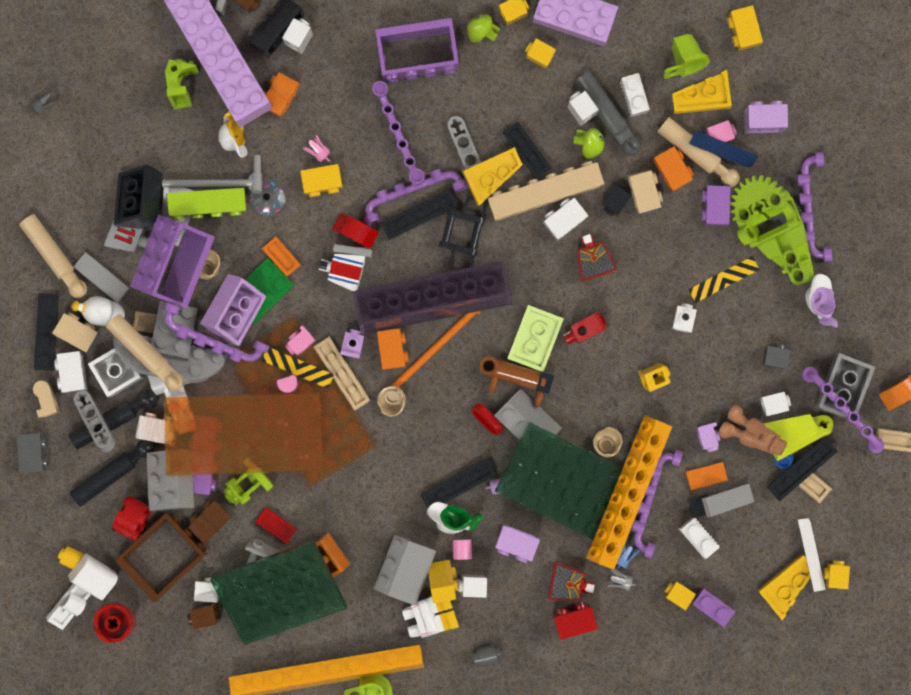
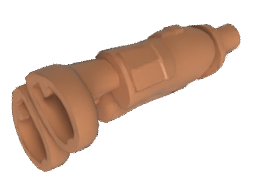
M732 406L728 413V419L745 427L746 430H740L733 424L724 422L720 427L719 436L722 438L737 437L740 438V443L745 446L781 456L787 446V442L756 418L748 420L743 415V410L740 406Z

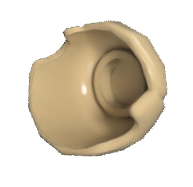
M209 251L199 279L208 280L218 274L221 264L219 255L215 251Z
M390 385L384 387L379 392L377 404L381 409V413L392 417L397 416L404 410L406 396L401 388Z
M606 427L598 431L593 439L594 450L598 455L606 458L618 454L623 444L622 435L617 429L612 427Z

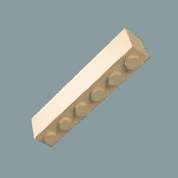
M592 161L581 164L582 167L574 169V167L563 170V174L557 176L556 173L545 176V180L539 182L538 179L528 181L527 186L521 188L519 185L508 188L509 191L505 193L501 191L494 192L488 198L494 221L496 222L604 186L598 163L593 164Z

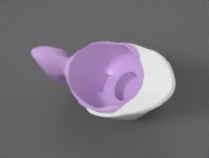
M817 274L812 280L811 287L805 293L807 306L818 316L820 324L837 328L838 322L832 317L836 305L831 281L826 275Z

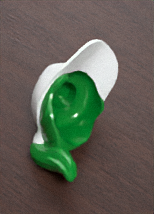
M441 502L433 503L427 510L429 517L436 522L437 528L448 534H455L464 529L473 531L484 517L481 514L471 517L465 509Z

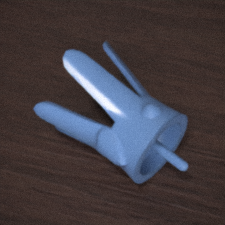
M625 542L617 561V570L620 566L627 569L629 562L640 551H637V548L633 549L631 546L626 550Z

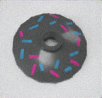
M263 179L262 193L254 194L249 191L248 201L255 213L261 216H273L283 209L286 203V193L277 181ZM269 194L270 199L264 200L263 196Z

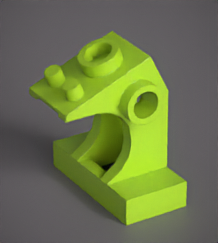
M169 59L165 70L166 90L173 109L193 106L186 86H181V82L186 76L199 73L193 61H189V63L182 59Z
M251 457L243 461L249 470L237 480L232 478L225 484L227 486L224 490L226 493L225 497L230 503L235 505L239 503L244 505L251 499L249 495L261 485L266 491H270L274 487V484ZM247 477L254 486L247 492H244L239 483Z

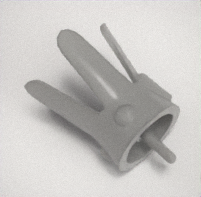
M616 569L610 570L615 576L611 577L612 581L606 582L611 584L607 585V587H618L629 591L631 585L636 586L632 584L633 576L624 575Z

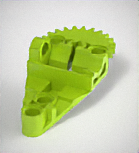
M755 175L752 176V181L750 178H745L746 184L740 182L741 189L738 187L734 189L738 195L731 196L736 202L730 203V205L735 207L730 212L735 214L733 221H736L738 224L737 234L744 246L758 247L769 260H773L785 269L781 272L783 274L788 273L792 283L799 285L810 282L814 277L804 224L792 196L782 186L776 188L777 181L771 183V177H767L764 180V175H760L759 179ZM777 195L780 197V202L777 201ZM782 213L785 214L787 223L763 235L760 234L757 225ZM793 254L796 256V261L793 260Z

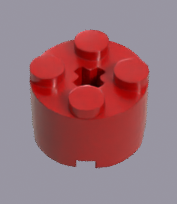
M129 495L122 505L124 506L121 511H118L114 519L112 530L136 541L140 533H143L147 525L145 521L153 511H149L148 504Z
M113 602L97 611L93 621L96 635L104 642H120L133 632L136 618L130 607L123 603ZM116 619L118 625L112 626V620Z

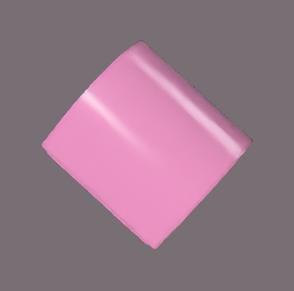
M291 375L277 380V384L281 391L291 393L297 389L298 379L296 375Z
M472 539L452 540L453 559H472Z

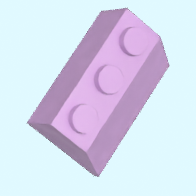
M228 274L200 324L215 335L239 346L266 296L242 277Z

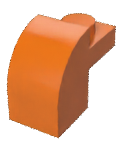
M911 374L879 394L888 411L911 399Z

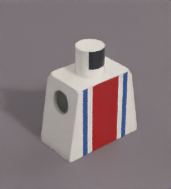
M334 254L332 261L321 259L319 270L329 273L328 281L357 293L366 257Z

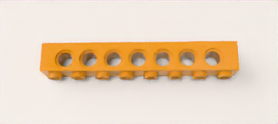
M644 415L589 549L587 559L613 570L615 569L672 426Z

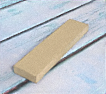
M330 336L313 346L328 371L334 374V380L354 411L371 401Z

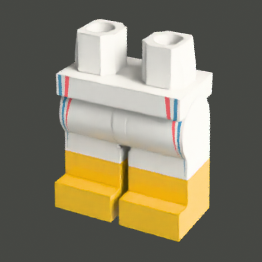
M432 596L417 601L416 605L411 604V606L403 609L402 613L405 620L415 617L417 622L416 625L407 627L410 638L418 636L423 638L459 627L454 610L451 609L453 608L451 601L433 603ZM444 610H448V611H445V612H442V613H439V614H436V615H435V613H438V612H441V611H444Z

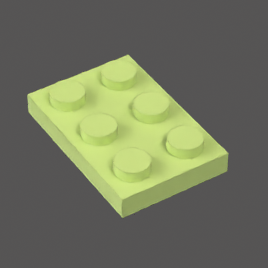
M528 305L507 359L544 372L564 318Z

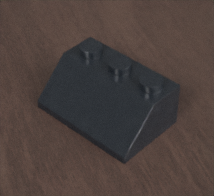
M279 0L274 6L275 11L271 15L268 14L263 19V25L260 29H255L250 35V44L268 59L283 42L282 37L293 18L299 20L305 15L302 7L291 0Z
M147 164L118 174L113 225L136 229L153 227L159 215L163 173Z

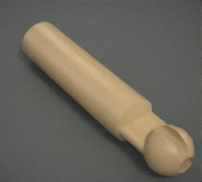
M670 117L657 131L709 174L715 172L719 175L724 186L735 187L738 184L740 176L736 170L725 168L721 164L719 156L690 145L689 142L693 136Z
M35 214L24 219L19 224L23 232L57 278L62 279L67 285L70 295L75 298H82L87 292V286L85 282L79 280L70 261Z
M120 314L109 321L106 328L153 375L162 380L167 389L177 391L182 388L184 383L182 375L176 372L167 363L168 361Z

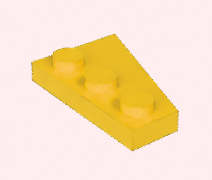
M727 70L714 77H709L696 85H691L672 93L674 114L730 109L732 103Z
M515 147L462 171L477 206H480L522 166Z
M801 554L758 589V592L782 621L790 606H793L796 601L795 599L801 589L805 587L811 578L806 557Z

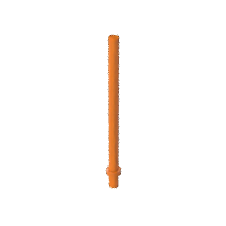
M482 298L475 305L470 306L471 309L391 385L400 387L466 323L476 314L479 315L481 313L480 310L487 304V301Z

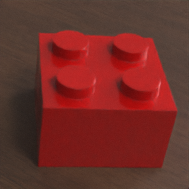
M584 601L574 604L575 608L569 610L567 607L555 610L556 613L552 615L560 640L598 629L590 604H586Z

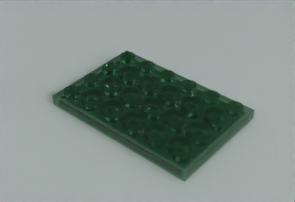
M529 422L495 492L594 540L623 468Z
M314 539L212 576L210 579L244 645L347 608V604Z

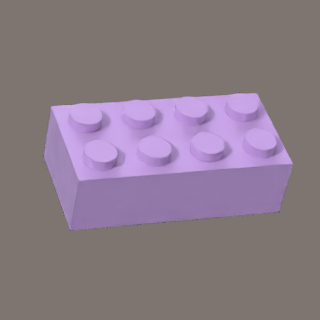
M539 0L533 22L605 47L618 6L600 0Z

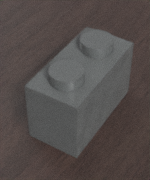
M43 433L17 435L19 473L46 471V467L49 466L48 456H45L44 448H47L46 436L44 437Z

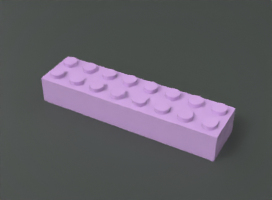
M164 0L238 126L241 128L273 109L209 0Z

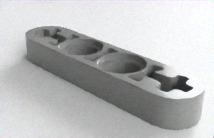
M459 116L451 117L447 124L448 130L466 170L481 163L463 119ZM454 120L457 123L461 122L459 126L461 132L465 130V134H460L456 138L454 134H457L455 128H451ZM460 138L468 139L469 145L466 148L459 147L458 140ZM468 155H473L476 158L474 165L466 164L465 158Z
M85 390L78 391L73 400L95 444L103 452L111 451L116 442L93 397ZM84 397H85V401H86V403H87L88 405H84V404L82 403V399H83ZM91 410H95V414L92 417L87 418V413ZM102 424L101 430L94 432L95 426ZM103 436L107 439V444L105 445L103 439L101 438Z

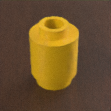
M67 546L66 549L62 548L58 555L59 563L73 570L85 554Z

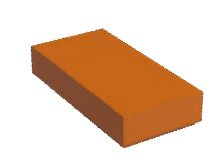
M276 236L262 248L286 277L301 266L298 260Z
M723 462L686 471L690 490L728 481Z

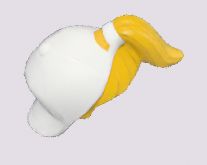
M228 111L223 118L224 124L219 130V142L224 150H235L243 158L247 155V149L244 146L245 139L243 137L244 126L240 128L230 111Z
M100 296L91 297L83 303L74 301L71 305L72 311H80L87 322L97 326H107L109 321L118 314L123 318L125 317V312L121 305Z

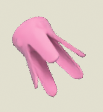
M316 135V138H314L316 143L313 140L309 141L313 149L307 147L303 149L315 156L320 163L324 159L330 162L327 156L331 152Z

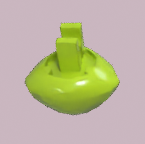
M487 14L473 17L467 25L468 38L472 43H480L485 36L494 41L500 30L499 27L493 24L492 18Z
M590 128L587 131L577 129L574 143L583 145L582 154L586 159H593L602 153L605 141L598 129Z

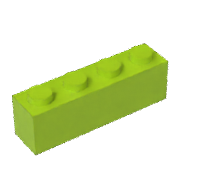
M244 188L166 193L168 217L172 216V220H182L185 215H192V219L203 218V214H211V217H222V213L230 212V216L242 215L241 211H246Z

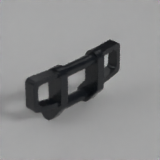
M472 195L466 197L461 212L447 209L446 215L448 217L442 241L440 240L439 247L451 250L450 269L467 274L471 273L475 256L478 253L476 249L482 225L485 224L486 219L484 217L488 205V200L486 199L483 202L481 217L465 214L469 200H475ZM455 218L475 223L469 248L449 243ZM455 251L471 255L468 269L454 266Z

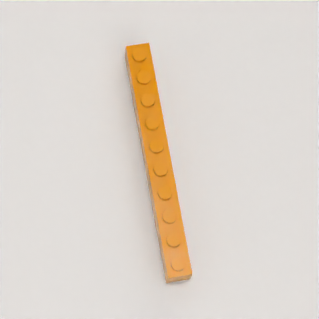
M415 645L229 677L231 695H266L424 668L421 646Z

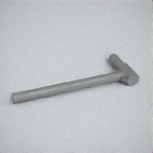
M254 155L253 173L249 176V179L162 180V187H249L252 193L261 194V155Z

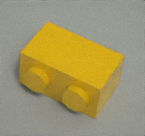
M753 5L729 13L727 23L729 29H733L734 36H732V42L734 47H738V51L760 46L763 43Z
M338 164L300 171L304 194L309 195V198L321 196V192L327 191L328 194L339 193V189H343Z
M450 560L433 562L428 571L433 603L456 600L455 592L459 591L457 579L453 580L457 578L455 567H451Z

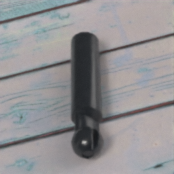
M152 390L143 391L140 394L139 400L134 403L125 401L102 414L110 431H113L136 418L137 411L143 407L148 409L154 408L157 405L158 396ZM86 424L68 433L72 444L77 450L94 441ZM102 424L96 425L94 432L100 431Z
M140 440L137 443L136 449L130 454L123 452L71 490L70 495L80 507L85 505L136 467V461L142 457L147 458V453L154 452V443L152 441Z

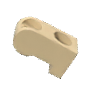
M46 381L36 382L33 386V392L38 397L41 409L37 410L38 418L60 413L51 384Z

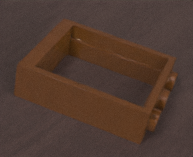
M165 513L115 560L154 603L207 555L205 552L207 548L200 541L196 542L192 538L194 534L189 528H183L179 524L181 520L175 513ZM168 521L198 555L160 591H157L128 557Z

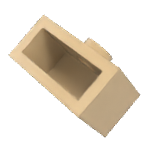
M647 169L627 175L637 213L640 214L661 208L660 203L663 202L661 192L656 189L655 184H658L655 172L652 173V170Z
M70 312L68 315L64 313L52 334L86 353L98 333L95 331L96 327L88 322L85 325L78 321L79 317Z

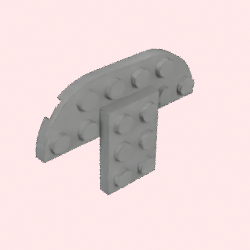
M160 301L153 337H143L168 361L167 363L176 372L182 375L185 383L203 382L218 374L227 361L228 353L223 352L220 355L211 351V349L191 345L192 338L188 336L186 340L176 336L177 331L169 328L165 320L167 310L163 308L166 302ZM178 306L181 309L178 315H173L174 322L194 330L198 308L188 306L186 309ZM113 335L115 352L128 368L140 374L157 377Z

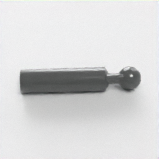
M590 71L584 73L574 83L582 93L586 91L599 109L597 115L611 135L619 142L624 153L629 156L636 155L641 149L640 141L628 128V124Z

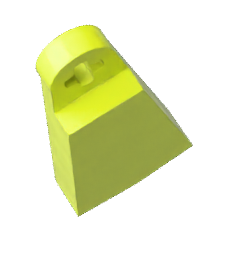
M811 414L764 423L767 428L780 435L781 439L787 442V446L781 456L773 453L777 461L819 438L829 435L833 431V420L826 415L812 417ZM820 423L827 424V428L820 427Z

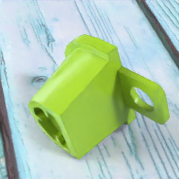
M686 34L673 38L671 49L677 66L667 68L663 76L664 79L680 75L682 78L699 72L709 64L708 55L702 52L693 35Z
M383 675L360 678L359 686L346 689L344 695H350L352 692H358L360 695H392V686Z

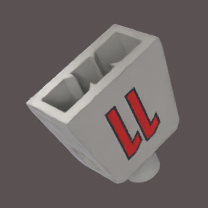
M113 220L104 246L137 253L139 247H146L147 240L149 239V237L144 236L146 229L118 227L113 225Z

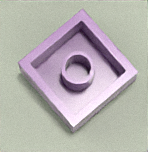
M772 101L769 105H763V102H751V105H748L744 110V133H782L788 128V105L782 104V101Z
M503 524L495 548H498V553L509 556V553L514 554L517 560L527 563L528 560H533L540 538Z

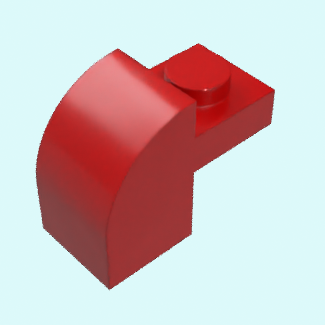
M343 213L339 214L332 227L333 231L368 249H371L379 232Z

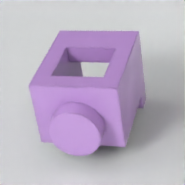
M350 329V333L345 332L341 355L360 359L365 336L361 335V331ZM350 340H355L356 346L351 347L349 345Z
M716 422L696 427L702 450L707 449V452L719 449V432L714 430V427L717 426Z

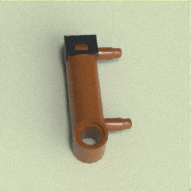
M491 356L484 357L479 363L482 374L491 377L488 389L490 393H494L500 379L537 391L534 406L540 407L544 394H549L554 379L553 375ZM486 361L494 363V369L490 372L483 368V364Z

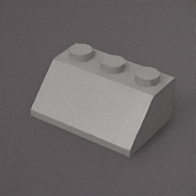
M520 388L494 416L536 456L562 428L541 407H535V402Z
M394 535L374 589L390 597L416 605L436 551L410 539Z

